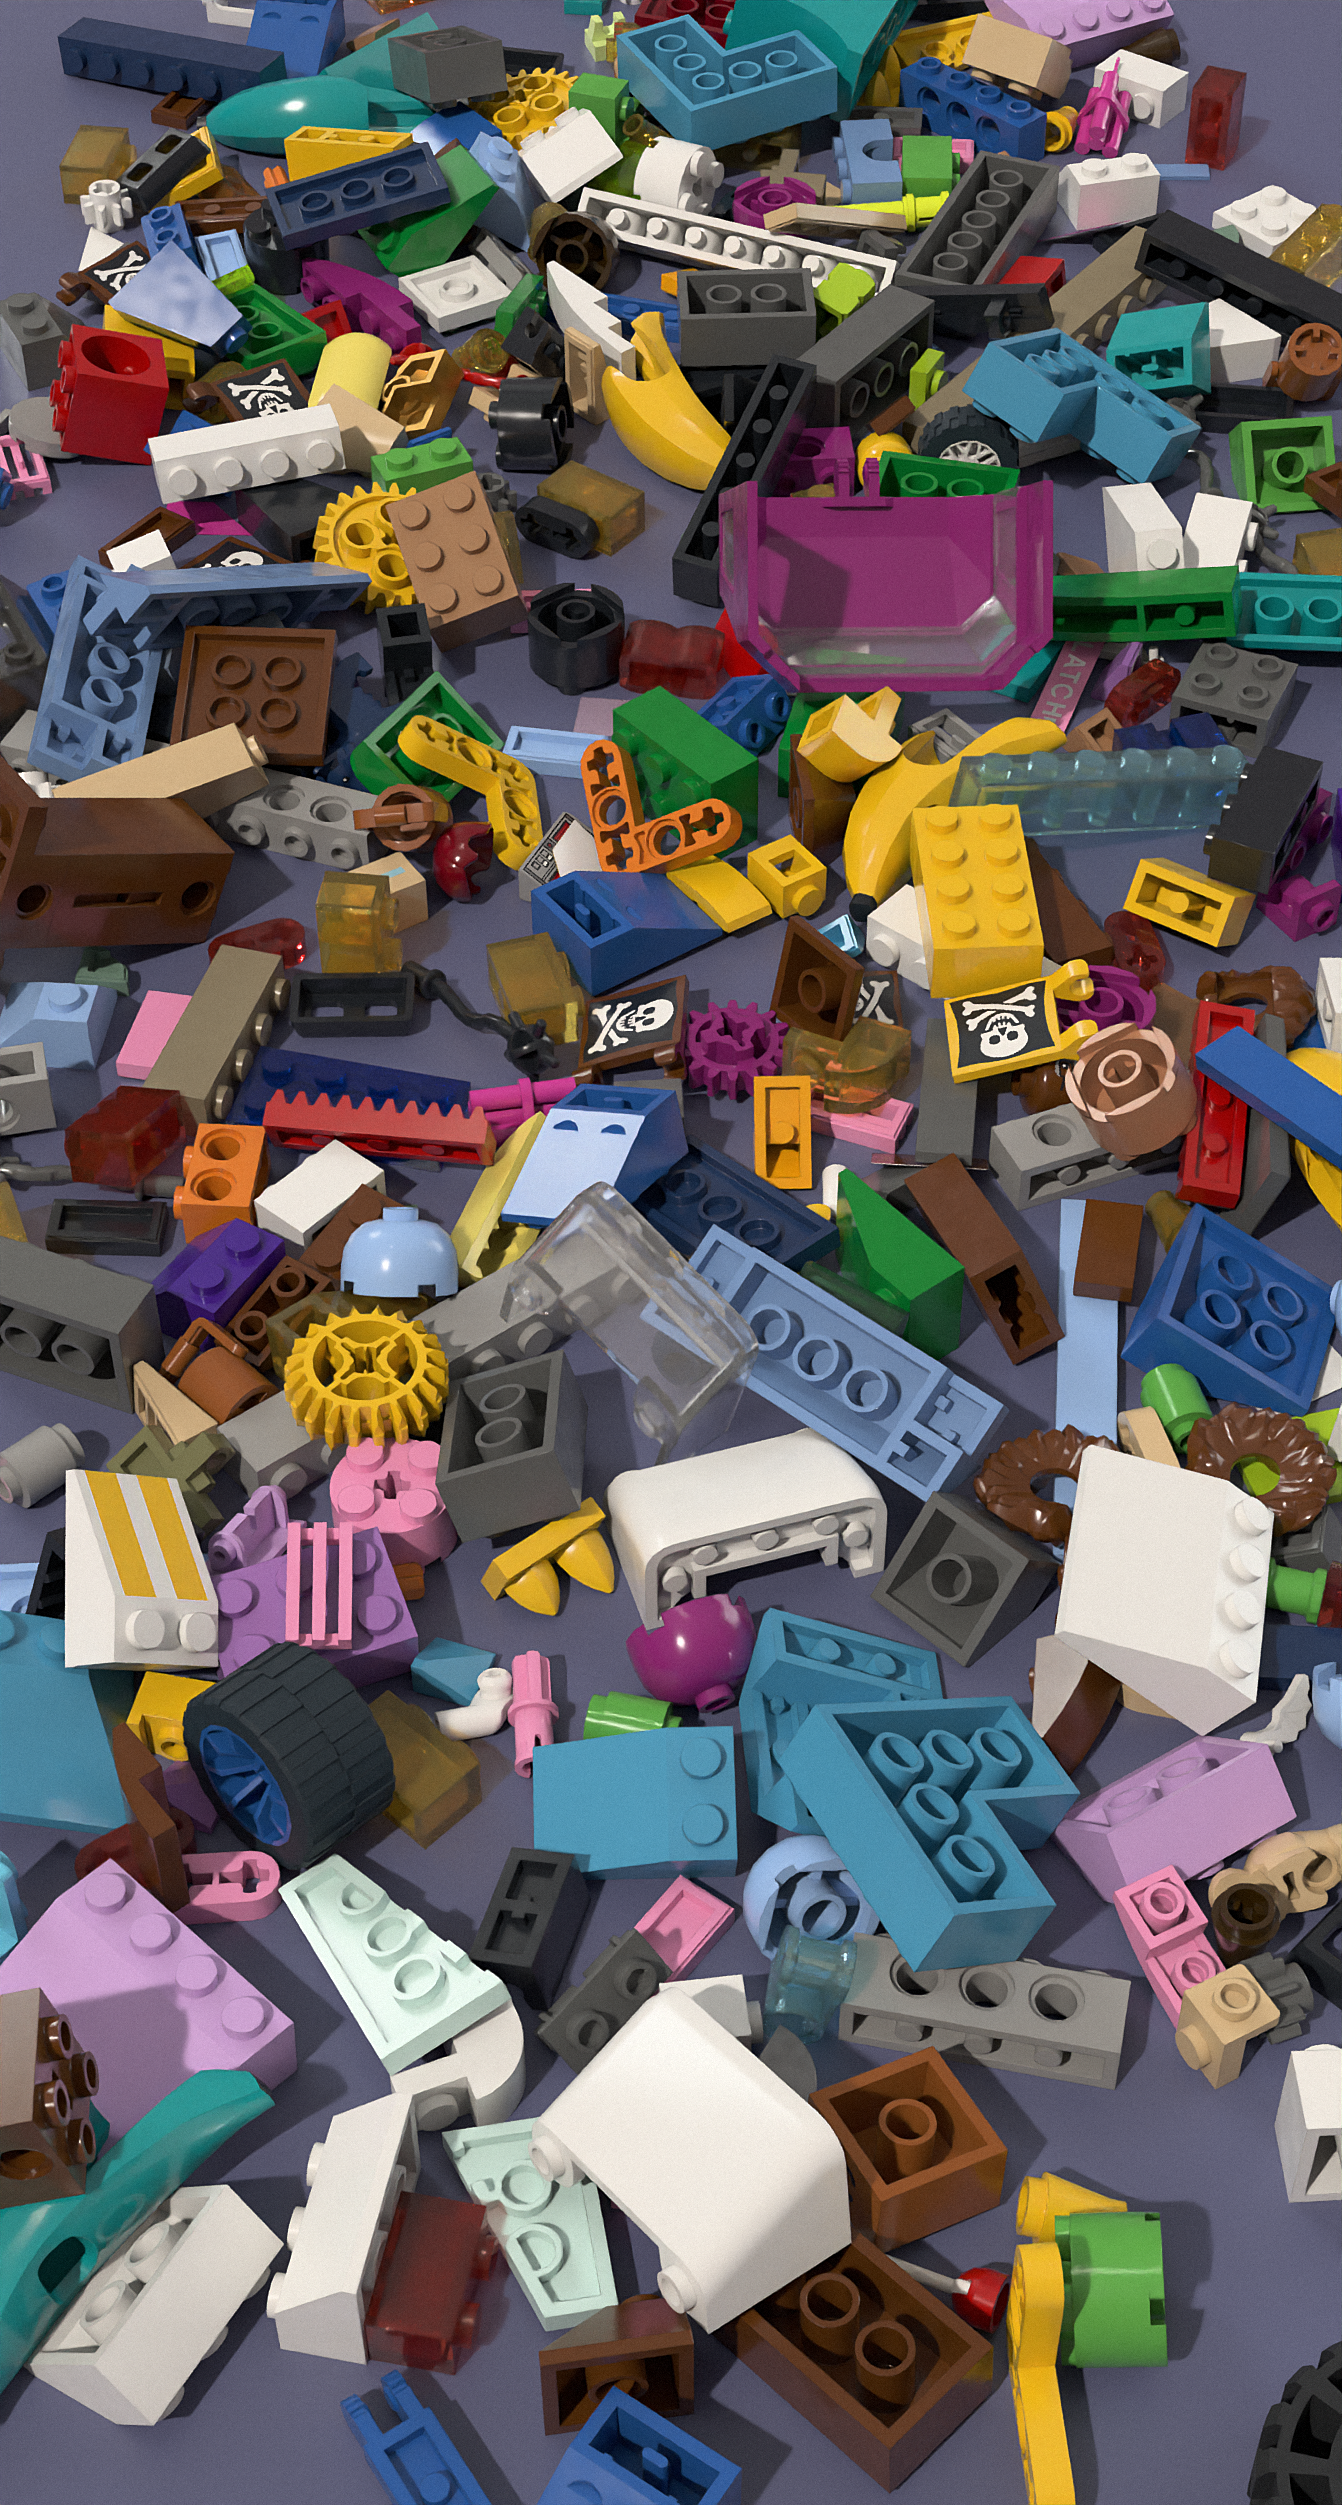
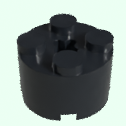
M267 199L261 202V208L252 212L244 221V252L254 284H258L269 293L280 295L297 294V287H300V282L303 278V259L311 257L330 261L329 238L315 242L306 248H294L286 251Z
M509 377L501 380L498 401H491L488 410L490 428L497 429L498 443L495 458L498 469L530 471L565 470L568 467L572 456L573 443H565L567 428H574V407L570 387L567 382H561L563 378Z
M562 583L548 587L534 596L530 603L531 610L527 618L529 663L531 669L539 678L558 686V690L564 695L577 696L583 694L587 687L600 685L624 673L626 660L625 615L623 602L617 594L600 585L591 584V591L575 590V583Z

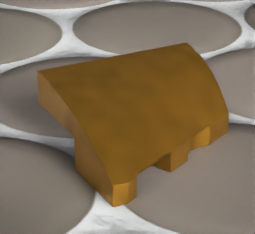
M446 349L410 355L398 369L395 377L383 386L379 401L381 404L377 410L404 426L408 440L437 431L442 426L464 373Z

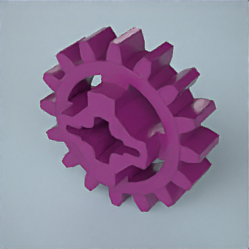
M729 1000L727 1008H719L714 1002L708 1003L707 1014L692 1010L689 1012V1023H686L684 1045L689 1087L694 1089L705 1084L707 1085V1096L713 1097L719 1090H726L730 1100H736L738 1091L746 1090L753 1097L754 1076H787L789 1073V1061H792V1038L788 1037V1024L776 1023V1012L773 1010L762 1015L759 1014L758 1003L755 1002L750 1003L746 1009L738 1008L736 1000Z

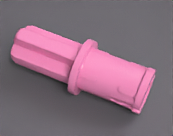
M534 1650L527 1651L525 1655L515 1656L512 1661L514 1704L507 1710L508 1722L515 1727V1772L524 1778L530 1777L533 1747L554 1744L553 1725L559 1719L558 1707L551 1699L550 1662L547 1657L540 1656V1653Z

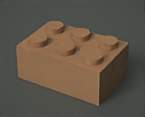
M475 471L386 505L418 603H425L430 634L441 653L527 620L529 611L490 500Z

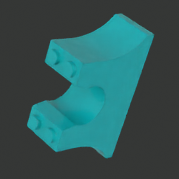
M736 0L734 10L729 11L723 26V34L728 35L725 50L728 51L799 30L837 66V112L828 114L830 119L838 122L848 120L865 92L871 77L878 70L884 51L888 45L893 46L918 5L919 0Z

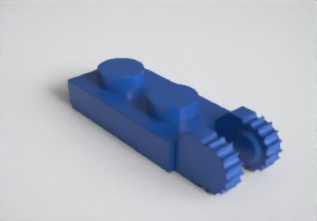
M393 2370L381 2377L380 2380L387 2403L393 2411H396L402 2422L384 2434L374 2421L373 2415L366 2403L361 2401L357 2394H353L340 2402L344 2418L363 2449L367 2464L393 2505H492L431 2408L427 2407L424 2409L398 2370Z

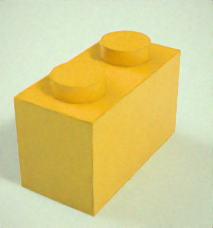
M1163 857L1140 859L1123 909L1215 947L1238 944L1256 895L1228 883L1208 878L1203 873Z

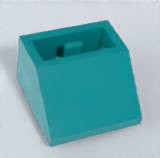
M1201 302L1121 314L1106 350V362L1160 399L1163 397L1168 399L1190 397L1198 393L1201 395L1211 394L1209 303Z

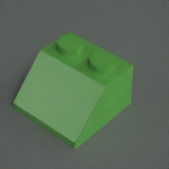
M1332 416L1241 422L1228 433L1232 480L1240 500L1253 502L1262 509L1274 504L1277 507L1275 514L1328 510L1303 492L1306 475L1335 464Z

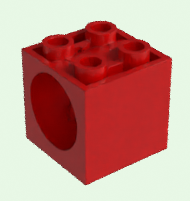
M72 324L69 340H61L58 368H62L60 380L53 379L49 396L50 407H55L52 431L59 433L61 451L151 466V455L143 450L148 442V438L158 437L169 392L162 339Z

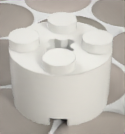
M664 136L656 137L654 140L658 144L654 148L646 147L638 163L634 179V194L641 196L642 201L707 216L712 210L711 204L715 188L721 185L724 177L723 164L716 162L714 153L709 147Z

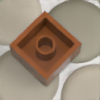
M934 2046L809 2094L808 2104L831 2126L844 2151L850 2222L859 2233L883 2253L999 2206L1008 2149Z

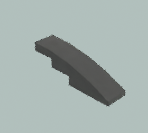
M927 1019L915 1162L935 1163L954 1152L962 1165L971 1166L978 1079L954 1083L946 1019Z

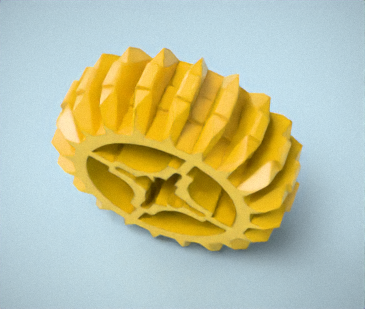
M353 1305L350 1315L345 1318H340L330 1312L326 1326L310 1323L306 1338L295 1339L292 1355L287 1357V1364L284 1367L286 1381L284 1383L285 1399L289 1402V1408H291L292 1416L297 1426H305L311 1441L325 1437L331 1452L343 1444L358 1447L363 1437L372 1438L374 1445H382L383 1449L385 1447V1438H394L398 1444L403 1445L407 1443L409 1434L425 1437L426 1429L429 1426L428 1422L439 1421L440 1413L443 1410L442 1404L447 1402V1396L449 1395L448 1359L445 1358V1352L441 1351V1344L438 1341L437 1334H427V1329H425L422 1320L407 1323V1318H405L402 1309L390 1317L384 1316L379 1305L371 1314H360ZM407 1372L412 1377L404 1385L400 1382V1377ZM331 1375L334 1382L325 1388L322 1384Z

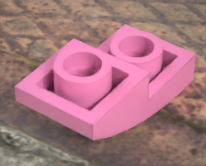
M1169 1865L1114 1891L1112 1899L1137 1959L1161 2005L1177 2030L1184 1991L1225 1971L1226 1968L1203 1933L1209 1921L1174 1866Z

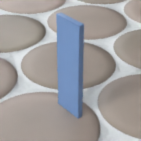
M1153 164L1160 173V180H1210L1208 164Z

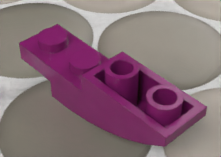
M311 257L302 260L303 278L301 279L300 286L302 294L308 303L318 307L341 299L352 333L364 331V333L380 338L391 347L392 355L395 353L400 354L405 346L411 343H422L421 325L414 320L413 300L401 291L372 275L345 265Z

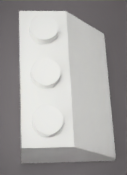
M398 2091L333 2116L326 2142H316L314 2144L308 2162L306 2179L307 2185L312 2186L306 2208L296 2206L293 2211L287 2235L288 2251H293L286 2273L276 2272L267 2301V2317L275 2319L280 2349L367 2365L421 2170L413 2094Z
M228 2185L178 2187L80 2290L23 2366L32 2375L115 2424L154 2426L156 2422L166 2418L178 2406L185 2392L183 2384L199 2362L212 2355L223 2343L228 2333L226 2324L242 2302L255 2295L266 2283L271 2272L269 2264L284 2243Z

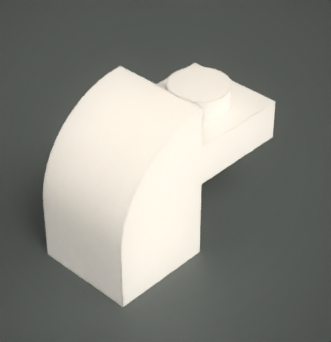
M512 1999L445 2041L443 2046L447 2057L390 2076L392 2094L398 2091L413 2094L417 2131L442 2129L453 2123L457 2117L468 2113L471 2114L475 2127L504 2123L515 2111L525 2089L526 2065L523 2029Z

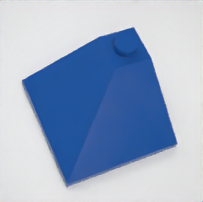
M1196 1203L1188 1213L1133 1319L1120 1357L1145 1373L1163 1364H1179L1196 1377L1205 1396L1263 1409L1270 1407L1276 1412L1303 1417L1309 1411L1335 1323V1315L1330 1309V1296L1333 1287Z

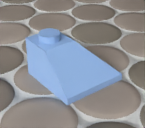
M12 983L0 1016V1048L43 1042L47 1067L95 1070L118 998L117 989L72 983Z

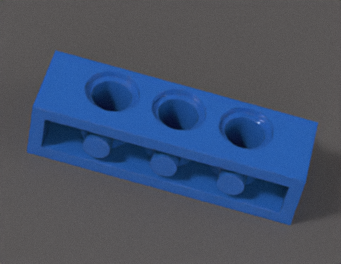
M934 57L920 58L916 63L900 70L899 107L923 108V127L941 136H952V139L974 140V152L977 154L980 150L997 154L1006 151L1012 157L1037 162L1044 159L1047 113L1032 107L1027 101L1018 100L1001 92L998 87L987 85L972 78L966 72L955 70Z

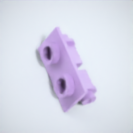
M276 1485L257 1488L249 1502L243 1507L244 1514L237 1513L221 1531L211 1537L208 1543L209 1560L205 1563L210 1578L280 1557L287 1549L288 1523L301 1522V1528L307 1527L306 1521L289 1519L287 1496L282 1488Z

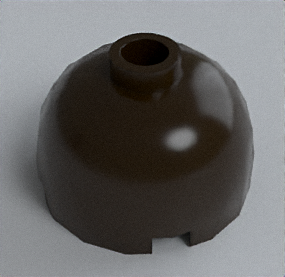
M587 211L565 212L548 220L537 233L532 249L533 259L536 258L539 269L537 275L544 276L543 285L547 289V263L553 260L600 292L614 278L620 263L619 242L613 229L601 217Z

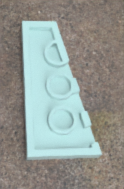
M336 1853L278 1888L279 1893L390 2076H393L512 1998L502 1980L489 1970L482 1971L470 1961L468 1955L450 1940L445 1942L429 1930L424 1920L408 1908L403 1910L390 1900L385 1890Z

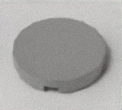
M49 397L24 399L12 407L9 413L8 431L10 437L15 442L18 439L25 442L24 449L48 458L69 459L79 456V454L61 451L59 433L52 431L55 407H50Z

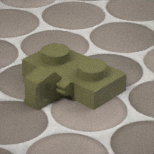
M146 1424L106 1466L111 1473L177 1479L189 1517L205 1532L204 1540L225 1520L207 1494L216 1486L212 1475L218 1473L236 1451L223 1433L211 1434L203 1431L190 1445L187 1441H180L173 1446L160 1426Z

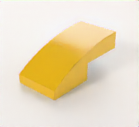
M714 855L666 872L667 878L689 899L697 902L698 907L717 923L723 931L728 933L772 914L771 905L762 893L739 871Z

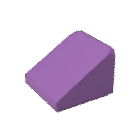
M1142 641L1130 642L1103 669L1091 692V698L1122 706L1127 703L1139 679L1143 650Z

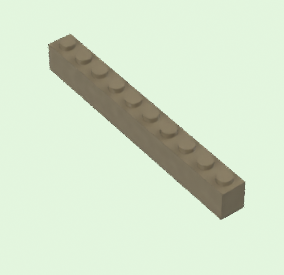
M1138 226L1132 228L1049 298L1055 319L1050 329H1060L1084 347L1093 351L1111 337L1121 314L1140 311L1168 286L1134 269L1142 239L1147 229ZM1010 332L1005 338L1033 332ZM981 356L903 421L902 437L910 446L914 455H917L919 437L923 435V428L928 422L931 423L934 420L935 415L941 411L944 413L953 406L964 407L967 404H972L974 399L965 394L962 389Z

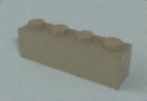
M223 944L220 946L142 1086L149 1128L196 1137L199 1123L219 1124L221 1119L225 1120L228 1118L232 1109L234 1094L240 1082L245 1083L249 1079L256 1052L260 1046L264 1047L267 1045L271 1036L272 1022L278 1011H284L289 1003L291 983L289 979H285L282 956Z

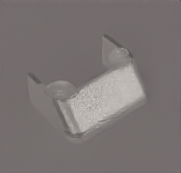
M603 1181L595 1182L574 1197L512 1266L499 1316L508 1323L525 1310L535 1311L540 1315H549L561 1307L637 1385L633 1397L635 1407L633 1410L634 1420L645 1435L652 1439H657L662 1444L654 1467L692 1458L728 1431L759 1353L757 1338L746 1320L614 1187Z

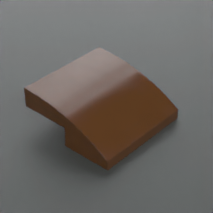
M123 1722L113 1728V1753L131 1844L136 1862L150 1892L173 1914L190 1903V1896L177 1828L171 1818L162 1766L128 1725Z

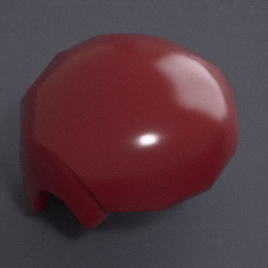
M455 822L446 827L438 837L433 851V873L437 883L448 897L456 901L468 902L471 901L472 894L480 893L481 888L474 885L471 878L474 874L487 871L490 868L494 836L491 822Z

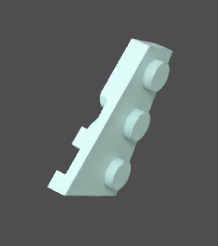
M539 2117L442 2132L444 2150L546 2332L576 2327L604 2307L618 2305L597 2185L585 2174L584 2179L570 2188L563 2187L556 2180L546 2181L538 2173L530 2158L528 2144L533 2141L532 2125Z

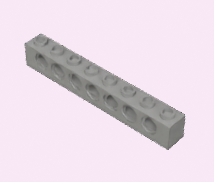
M27 710L0 743L1 756L17 773L45 772L27 763L37 711ZM146 739L143 756L166 748L170 744ZM264 767L262 768L269 781L267 786L203 818L222 839L348 871L383 858L389 847L382 844L374 831L364 832L354 829L353 811L372 808L378 795ZM48 773L51 786L68 783V781Z

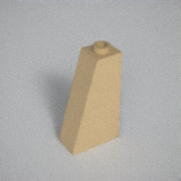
M232 723L63 784L51 791L54 798H182L203 819L267 786L269 781L262 766L269 763L256 736L252 735L247 738L237 725Z

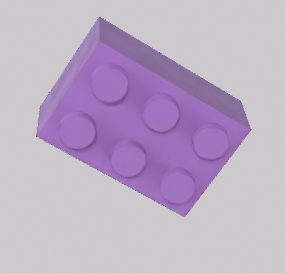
M378 1526L353 1534L352 1649L314 1650L319 1656L326 1658L335 1665L337 1670L344 1677H347L355 1688L410 1672L411 1665L419 1654L418 1634ZM327 1545L326 1634L338 1633L339 1545ZM313 1546L301 1550L300 1634H312ZM287 1554L211 1578L218 1599V1667H215L219 1681L274 1644L285 1642Z

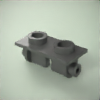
M635 1928L631 1931L627 1930L620 1938L612 1935L608 1940L610 1944L582 1973L586 1980L578 1988L572 1984L546 2013L542 2011L537 2016L541 2023L533 2031V2034L551 2051L555 2050L577 2075L582 2072L638 2009L659 1989V1983H664L673 1973Z

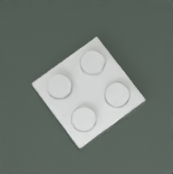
M1271 185L1213 212L1212 227L1218 229L1233 224L1239 232L1240 244L1271 260H1275L1330 234L1332 218L1318 211L1315 206L1304 203L1288 194L1283 188Z
M475 255L398 278L399 291L413 300V308L438 333L455 331L461 326L476 321L495 318L496 310L512 292Z

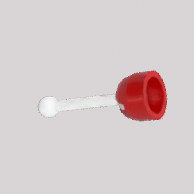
M887 2255L917 2282L951 2294L954 2311L967 2324L991 2334L995 2333L998 2329L1009 2301L1012 2279L1010 2275L991 2268L974 2267L961 2273L958 2279H952Z

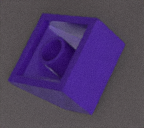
M238 1218L196 1236L150 1283L154 1285L161 1332L178 1340L181 1335L185 1334L191 1323L199 1317L206 1318L225 1328L286 1256L284 1239ZM209 1333L200 1346L201 1349L199 1351L204 1353L207 1350L216 1348L214 1343L216 1338Z

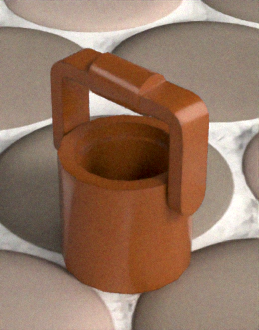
M1308 323L1297 328L1289 338L1279 361H1270L1262 378V386L1280 387L1289 397L1303 402L1331 399L1342 380L1341 336L1330 326L1321 323Z
M397 784L384 790L377 797L372 808L353 811L354 829L364 832L374 831L382 844L393 850L426 854L434 851L440 834L446 827L453 824V813L450 804L441 793L428 787Z
M203 1317L195 1319L185 1334L180 1336L161 1364L162 1367L158 1372L173 1385L178 1378H181L178 1389L218 1422V1426L281 1392L244 1360L249 1349L219 1324ZM209 1333L225 1346H218L207 1350L193 1361Z

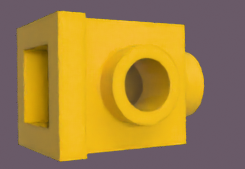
M791 834L748 853L747 879L762 893L770 903L771 908L782 919L797 912L801 916H809L816 912L822 902L826 900L827 868ZM779 863H781L780 871L775 867Z
M146 1671L126 1724L151 1753L162 1755L173 1761H188V1752L183 1740L184 1726L182 1723L184 1711H186L187 1704L191 1699L214 1685L215 1682Z

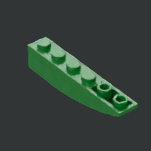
M1239 565L1053 576V638L1051 640L1139 642L1236 637L1243 611ZM1006 600L1001 603L974 633L1004 637L1016 636V619Z

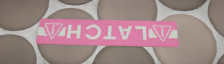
M1065 642L1030 718L1050 720L1065 732L1105 642Z

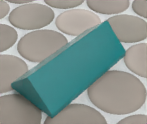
M426 12L324 68L319 75L342 77L354 80L366 87L391 90L408 96L407 93L394 88L387 38L438 30L439 28L429 13Z
M1239 572L1243 611L1236 637H1220L1219 643L1228 644L1233 648L1342 652V576Z

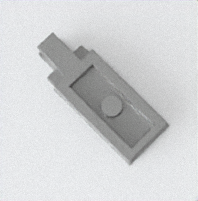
M482 227L480 229L481 232L473 243L469 244L468 248L472 255H475L502 283L506 284L505 286L513 291L527 273H533L515 253L505 247L494 233ZM543 285V291L548 292L547 288Z

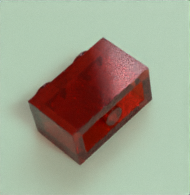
M1207 65L1192 90L1185 163L1208 164L1209 168L1224 171L1239 145L1247 73Z
M120 1085L64 1129V1150L70 1162L73 1182L134 1187L187 1142L179 1090Z
M401 2190L364 2321L367 2352L370 2360L449 2375L456 2374L462 2348L473 2350L479 2334L482 2305L474 2303L479 2281L491 2282L498 2257L499 2237L489 2235L487 2206Z

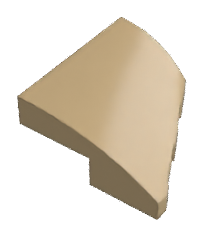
M335 383L317 404V406L331 405L339 425L346 469L328 473L344 475L349 472H356L363 477L372 478L371 456L387 453L391 449L407 447L409 440L404 426Z

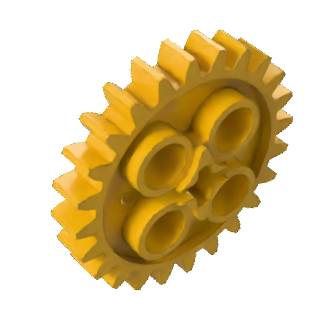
M536 68L532 74H526V71L522 69L517 77L506 74L507 91L496 92L495 99L484 102H472L471 97H468L469 105L467 106L502 130L503 139L508 141L514 149L520 151L523 149L520 142L538 130L545 134L550 126H557L554 120L569 109L568 91L579 77L574 76L570 78L568 71L557 75L555 68H551L545 74H541L540 68Z
M373 482L371 493L367 494L357 485L354 488L352 498L343 492L339 493L337 505L328 503L325 515L319 517L313 542V549L317 550L314 562H323L368 573L372 582L351 604L353 605L359 600L365 602V614L372 612L375 606L386 608L419 604L386 509V505L416 494V488L412 487L406 495L399 494L397 483H392L389 492H383L379 484Z

